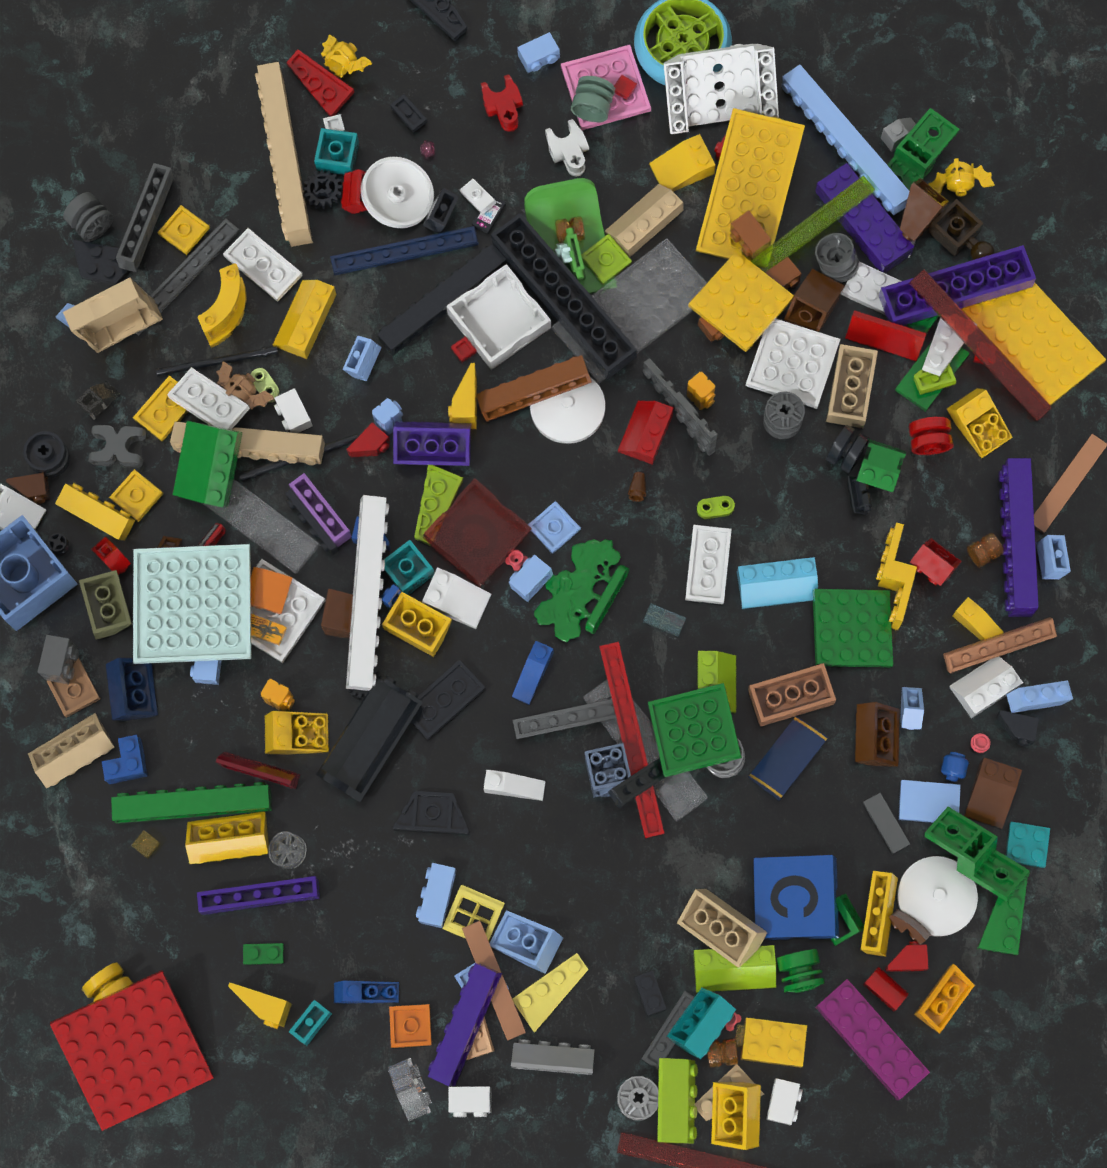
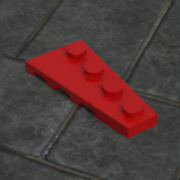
M297 50L287 61V66L330 117L335 116L355 93L353 88L300 50Z

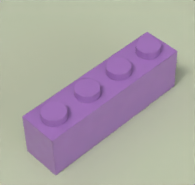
M305 473L289 484L290 488L335 543L337 548L352 537L350 530Z

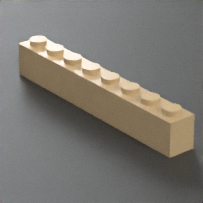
M174 422L170 443L175 451L181 453L186 423ZM232 428V430L243 432L238 458L249 457L253 460L261 458L273 462L282 460L289 463L303 462L308 465L322 463L325 443L321 435Z

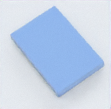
M909 780L900 781L899 820L934 823L947 807L959 813L960 785Z

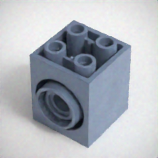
M621 743L585 751V763L593 798L598 796L610 797L608 791L631 776L624 744Z

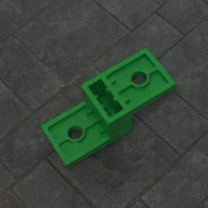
M930 108L896 147L894 157L887 166L910 191L913 182L920 178L924 180L930 173L936 158L959 133L960 129ZM936 130L938 135L935 137L930 136L928 131Z
M947 807L925 832L927 839L958 857L956 871L1006 902L1030 874V870L996 850L998 836L950 807ZM955 829L958 833L950 834L948 830ZM1004 873L1007 877L1003 879L998 878L996 874Z

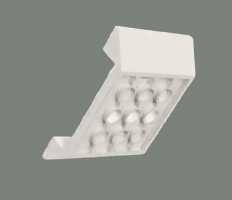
M747 44L684 53L663 63L670 134L689 132L688 126L728 121L731 118L733 108L779 118L774 47ZM721 64L723 67L719 72L713 71L714 65ZM721 81L724 83L721 89L714 88L717 82ZM724 99L725 104L723 106H716L717 100Z

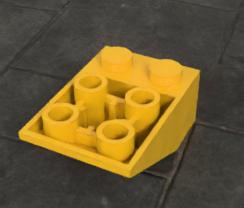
M976 388L947 408L955 425L981 458L1013 438L985 389Z
M272 711L265 715V754L284 755L329 752L328 714Z

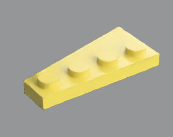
M577 953L512 999L534 1033L588 971V968Z

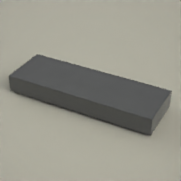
M881 793L863 802L892 854L910 845Z

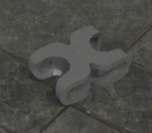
M95 425L92 427L91 433L97 439L105 440L106 445L101 451L91 452L88 462L97 466H112L118 459L123 467H142V457L138 454L130 453L128 449L133 442L143 441L146 438V431L143 428L124 426L117 434L115 429L109 425Z

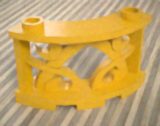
M236 263L219 270L221 289L218 298L206 312L198 316V320L211 348L225 341L236 326H239L244 315L247 301L246 288Z

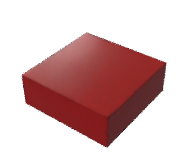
M621 75L614 85L615 93L628 100L636 89L637 83Z
M466 336L451 346V350L461 362L477 353V350Z

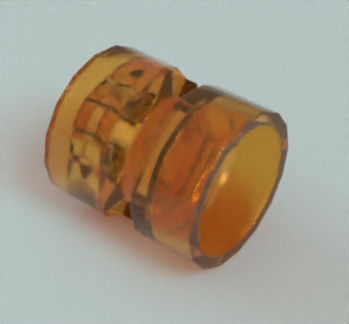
M581 216L571 217L569 221L566 218L555 220L558 243H564L567 236V228H573L574 234H577L578 241L585 240Z
M993 533L982 537L981 542L976 541L967 546L969 556L978 567L989 563L990 558L995 559L1004 554L1001 543Z
M735 1038L723 1039L722 1043L715 1040L711 1044L707 1053L709 1068L721 1067L722 1063H725L726 1066L738 1065Z

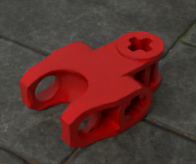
M508 74L504 76L506 88L503 91L497 93L491 91L486 82L481 83V89L488 117L497 115L501 127L505 131L510 132L516 130L519 125L516 108L522 107L523 101L517 85Z

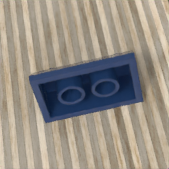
M117 658L107 663L106 672L112 720L129 721L157 716L152 664H134L133 658Z

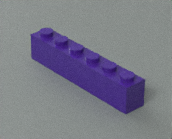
M316 876L197 892L198 911L202 915L320 899L319 882Z
M475 963L470 968L468 982L462 987L460 992V1001L453 1008L452 1020L445 1027L444 1039L437 1046V1056L429 1065L428 1070L430 1072L428 1077L447 1086H456L502 973Z

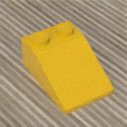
M700 134L682 141L649 163L658 183L671 189L673 192L715 173V163Z
M475 363L470 364L452 398V406H448L450 423H471V429H477V374Z
M229 982L228 987L260 1019L264 1020V1025L278 1029L279 1026H285L291 1003Z

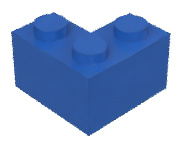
M138 735L118 738L121 758L102 761L105 781L108 784L147 777L142 739Z

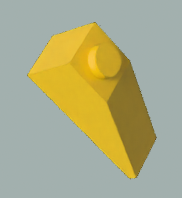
M969 597L953 615L957 621L981 641L1004 633L990 616Z

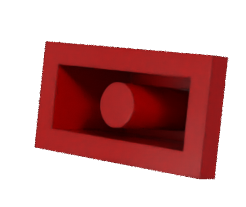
M372 422L347 448L348 455L350 457L378 456L389 448V436Z
M106 537L91 549L111 571L117 570L118 575L124 573L131 564Z
M917 941L909 942V945H906L885 968L886 972L928 970L927 945H920Z

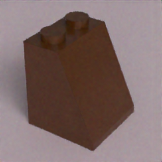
M921 178L913 182L910 187L900 230L903 232L902 235L909 241L911 239L915 241L922 236L949 202Z
M812 269L794 294L784 320L791 324L820 332L839 301L845 286Z
M328 589L321 623L325 635L350 639L352 594Z

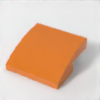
M253 567L251 573V607L265 609L279 615L282 614L292 577Z

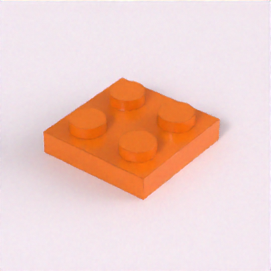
M430 1004L389 1007L391 1048L432 1045Z

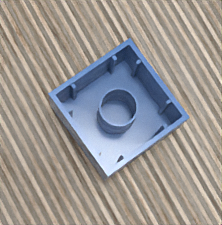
M23 515L0 531V615L17 631L78 585Z

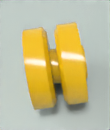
M116 962L91 977L82 987V991L87 998H94L93 1002L133 984V982L127 976L122 977L124 970Z

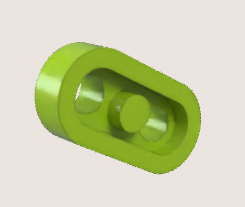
M729 496L702 499L697 505V514L703 519L729 516L734 511L735 503ZM726 502L729 506L725 508L722 506V503ZM708 505L710 509L704 510L703 506Z

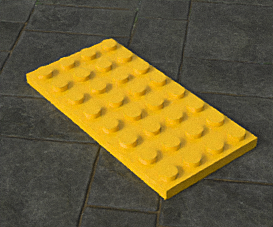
M733 108L696 248L697 252L729 259L738 251L745 257L739 242L735 243L730 237V228L734 220L749 210L771 238V247L753 261L750 257L747 259L758 267L768 269L805 125Z
M1036 283L1031 288L959 309L970 321L977 324L979 332L991 345L996 346V350L1048 407L1106 361L1103 355Z

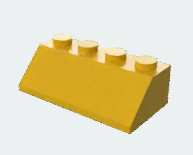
M302 280L273 346L307 359L337 295L334 286L319 280Z
M265 812L187 822L185 846L190 864L268 854L269 840Z

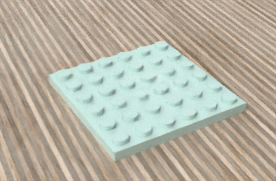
M250 544L134 549V664L251 659Z

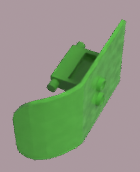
M577 178L538 186L529 191L524 201L526 220L553 252L554 249H557L556 244L565 243L567 247H570L569 255L572 261L564 264L588 293L592 294L617 288L615 277L603 285L583 262L581 254L605 237L595 184L591 180Z

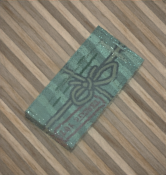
M650 603L643 622L679 637L686 618Z

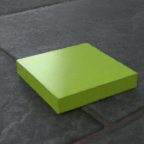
M607 234L581 254L583 262L603 285L632 263V260L610 234Z

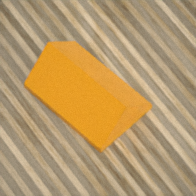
M952 964L947 968L914 1015L940 1034L975 985L956 965Z

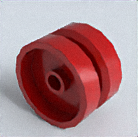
M927 417L913 421L908 426L909 436L914 438L910 442L913 454L935 455L949 451L954 446L953 438L948 434L951 432V422L948 418Z

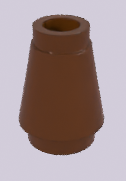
M635 472L630 484L628 495L632 501L641 502L646 497L645 474L642 472Z

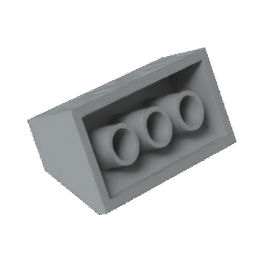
M521 1039L513 1045L511 1067L513 1069L593 1075L594 1049H591V1045L579 1044L578 1048H571L569 1043H559L558 1046H550L551 1042L539 1041L538 1045L530 1044V1040Z

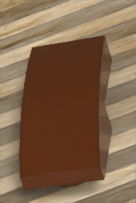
M897 909L889 916L894 928L899 929L901 933L908 929L912 939L920 945L931 935L920 922L903 911Z

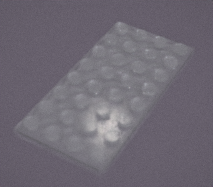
M666 238L593 294L592 297L635 346L638 354L693 311L688 307V304L707 283ZM559 322L552 326L553 331L575 356H583L588 371L597 382L600 383L606 379Z

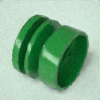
M817 949L800 951L776 958L779 972H789V976L781 979L782 983L791 982V985L783 987L784 993L805 992L825 984L824 978L815 979V976L822 974L823 971L813 970L812 966L820 963Z

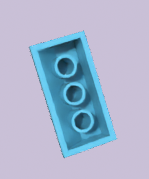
M815 557L738 566L737 569L742 609L813 601V590L818 589Z

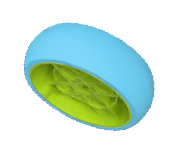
M658 0L645 11L638 22L634 36L635 52L645 72L655 81L665 85L664 62L679 54L709 50L710 37L715 34L719 38V48L732 46L731 30L723 13L708 0ZM657 24L660 29L656 36V45L649 49L647 36L650 30ZM670 49V50H672V51H671V52H666V51H664V50ZM716 64L713 67V71L719 72L723 66Z

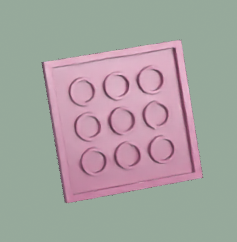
M630 45L561 64L572 102L576 95L578 80L582 76L600 77L615 85L620 76L624 75L637 83L636 89L628 100L614 93L606 121L599 123L589 122L577 117L581 130L651 111V106Z

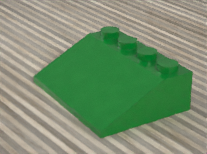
M187 421L173 495L213 506L228 507L243 432Z

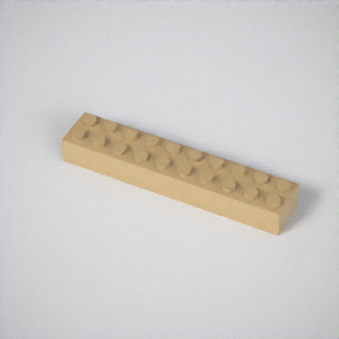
M279 62L258 65V73H255V77L259 87L258 94L262 104L261 111L265 121L264 128L268 138L267 145L270 150V162L273 167L272 174L276 184L275 191L279 202L278 208L282 219L283 234L285 240L290 242L291 247L313 243Z

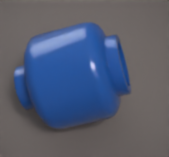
M950 752V754L944 756L941 772L943 775H946V780L958 782V779L966 777L969 761L963 754Z

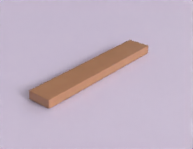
M1093 434L1089 437L1035 512L1034 528L1042 534L1046 532L1107 447V443Z
M1049 617L944 653L947 671L952 673L1057 637L1053 618Z
M478 921L462 928L475 962L501 973L481 922ZM501 975L491 1002L506 1039L509 1041L526 1032L503 975Z

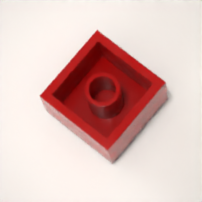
M932 538L921 546L910 561L913 566L917 567V572H923L928 576V580L931 583L940 586L949 579L962 562Z

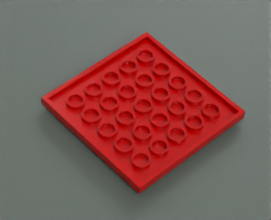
M163 970L50 1022L60 1047L102 1131L214 1078Z

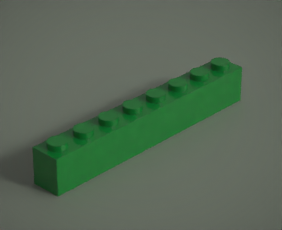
M265 782L253 783L254 786L235 784L233 788L218 785L215 786V789L196 787L195 791H187L186 788L176 789V792L168 793V790H158L156 794H148V792L143 791L137 792V795L129 796V793H119L117 797H111L112 821L115 823L272 811L271 788L269 785H265Z

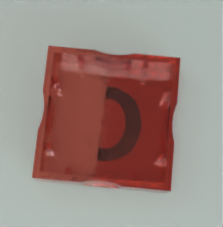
M474 478L456 498L453 505L442 513L425 531L423 539L477 587L481 588L503 564L509 554L530 534L532 528L513 511L503 506L495 495Z

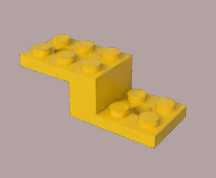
M896 523L894 528H890L885 543L888 546H885L881 557V562H884V564L881 563L876 576V580H879V587L897 591L894 599V604H897V606L893 607L889 622H892L891 628L898 630L903 622L917 569L916 566L894 561L904 524Z

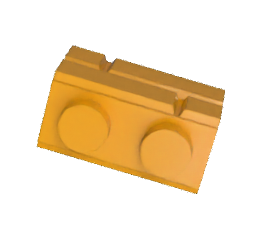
M699 372L688 381L687 397L694 402V405L699 410L708 409L715 402L713 400L715 397V385L708 380V377L703 372Z
M272 679L267 681L261 692V697L266 704L275 707L279 711L286 712L287 709L290 710L294 705L295 700L289 688L282 684L279 685L278 682Z

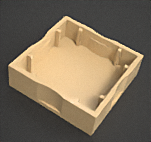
M131 278L63 312L71 332L80 339L85 340L97 353L163 320L155 300Z

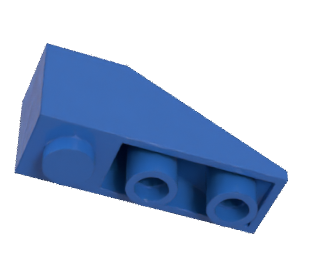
M340 981L334 983V1003L399 1002V982Z

